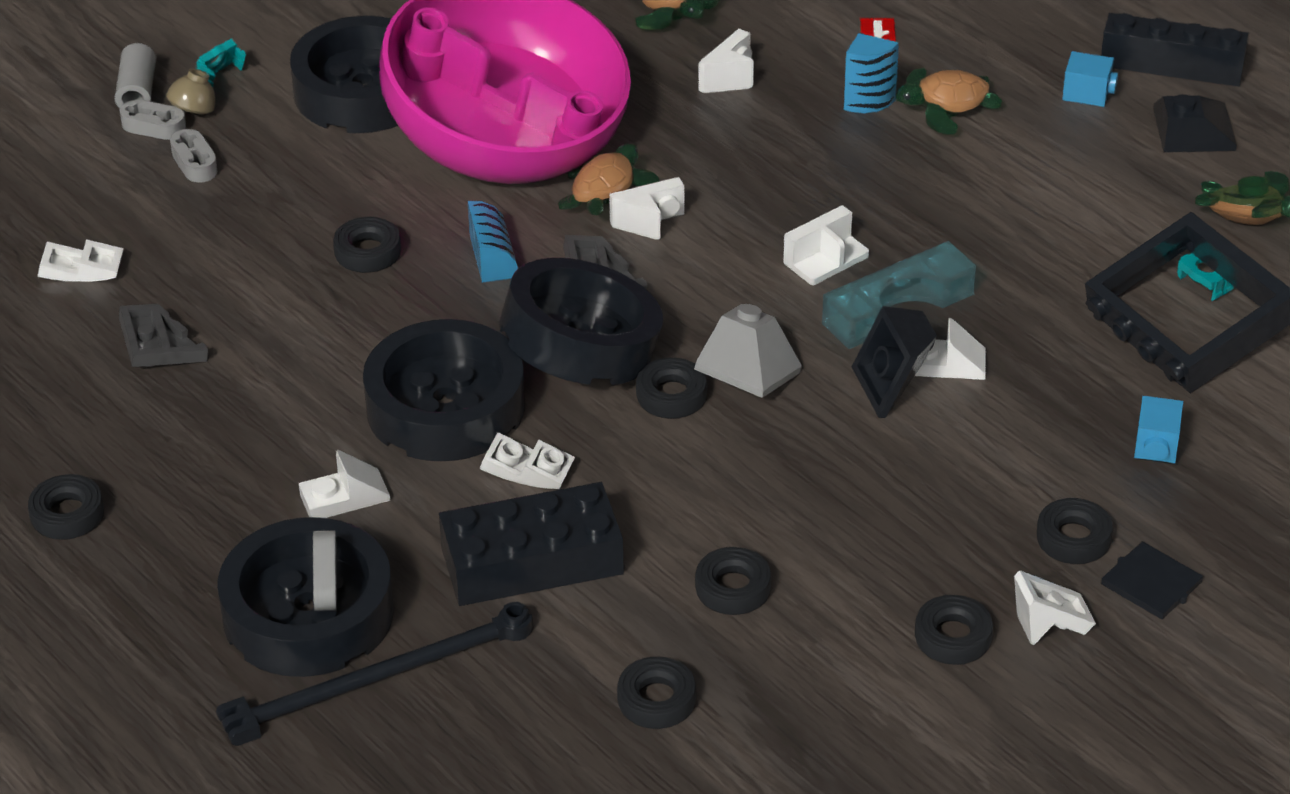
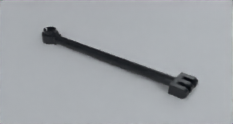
M510 602L503 607L497 617L492 618L491 623L252 708L249 707L243 696L219 705L216 709V714L219 720L222 721V726L225 732L228 733L231 744L240 746L261 738L260 723L497 638L499 641L505 639L510 641L526 639L533 630L532 614H529V609L524 604Z

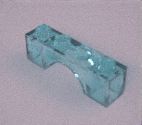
M947 241L823 294L822 324L843 345L851 349L864 343L882 306L891 307L901 302L921 301L944 308L974 295L976 265L953 244Z

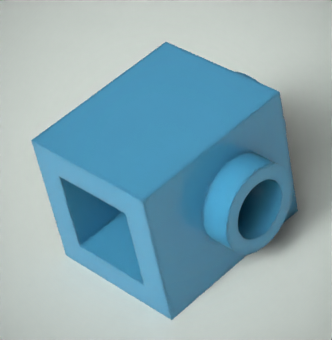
M1072 51L1065 71L1062 100L1105 107L1108 93L1115 94L1118 81V73L1112 72L1114 58Z
M1142 396L1134 458L1175 463L1183 401Z

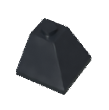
M1180 94L1177 96H1162L1154 103L1153 111L1164 153L1236 151L1237 145L1225 102L1200 95Z
M882 306L851 366L878 418H886L920 369L928 352L934 346L937 335L923 311Z

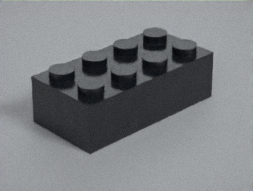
M603 482L439 512L441 548L459 606L624 574L623 537Z

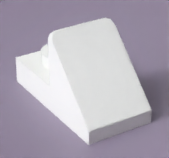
M742 29L736 30L699 61V91L710 93L753 87L754 62L751 59L752 50L750 49L749 32Z
M679 177L609 194L610 224L612 227L652 239L661 238L660 220L684 215V184Z
M949 318L947 340L935 339L933 348L928 352L915 376L985 380L986 348L956 321Z
M340 450L336 451L338 473L299 483L300 496L309 517L327 518L390 501V494L378 468Z
M1020 570L1014 576L1017 616L1030 644H1036L1053 625L1063 630L1070 629L1085 635L1096 624L1081 593Z

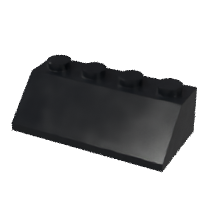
M1109 13L1103 33L1101 56L1114 58L1113 69L1240 87L1249 42V32H1242L1233 28L1207 27L1198 23L1172 22L1163 18L1137 17L1128 13Z

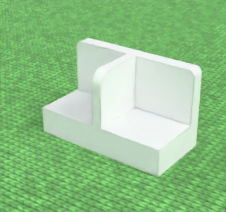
M841 205L785 233L783 263L807 283L816 285L868 258L869 249L851 236L852 212Z

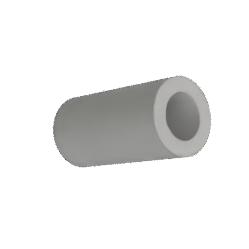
M140 43L130 44L121 52L115 92V102L119 108L133 100L151 102L156 55L147 45Z

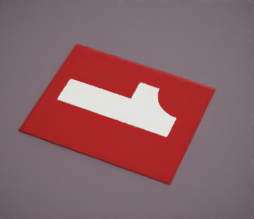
M860 18L861 34L896 42L894 18Z

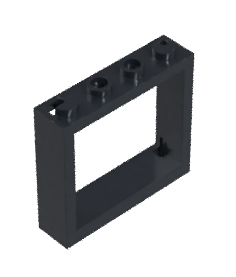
M1189 212L1085 283L1087 297L1085 304L1093 313L1094 318L1105 322L1112 328L1117 338L1121 341L1126 340L1137 349L1140 356L1146 362H1153L1164 372L1170 382L1176 381L1190 394L1290 325V287L1193 212ZM1186 249L1260 306L1191 355L1187 354L1118 297V295Z

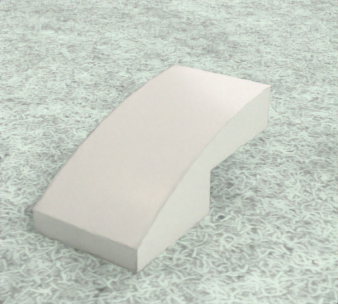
M87 239L83 250L47 242L41 259L38 277L60 281L83 282L116 278L123 248Z

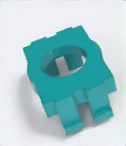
M229 39L199 56L196 63L197 68L195 69L208 73V82L213 87L214 83L212 81L215 80V74L232 62L242 72L246 53L232 39Z
M1186 254L1178 261L1177 274L1179 279L1181 280L1188 275L1192 280L1202 284L1209 290H1213L1211 301L1233 290V285L1217 272L1199 270L1198 264L1204 262L1194 254Z

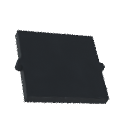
M1142 541L1128 555L1118 558L1117 565L1102 577L1101 584L1163 620L1176 606L1187 602L1188 595L1203 582V575Z

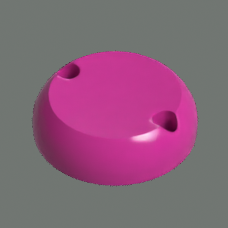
M409 0L401 6L388 24L380 51L379 80L381 91L392 117L408 139L426 156L440 165L471 178L495 183L526 184L541 182L566 174L588 162L615 135L626 110L631 86L628 61L620 43L596 16L572 0Z

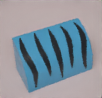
M858 33L846 52L845 111L856 113L878 112L888 108L896 100L899 42Z
M467 201L470 239L482 283L511 279L518 266L503 214L495 206L483 201Z

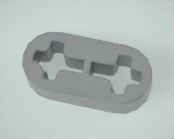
M133 100L123 104L119 110L122 127L130 133L170 140L175 132L186 129L184 112L175 106L144 100Z
M184 129L175 132L171 136L172 156L188 180L202 183L212 180L217 175L215 153L200 132L193 129Z
M335 531L313 532L315 611L337 610Z

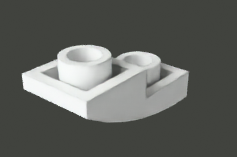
M497 433L479 469L519 484L560 489L575 457L541 440H538L534 449L503 434Z

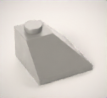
M740 304L721 316L699 355L694 370L763 398L800 374L802 365L775 317L763 313L755 305Z

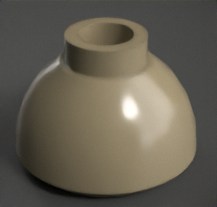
M189 69L187 75L173 82L166 94L167 99L172 105L195 114H208L214 111L216 104L213 87L208 82L209 74L199 69Z

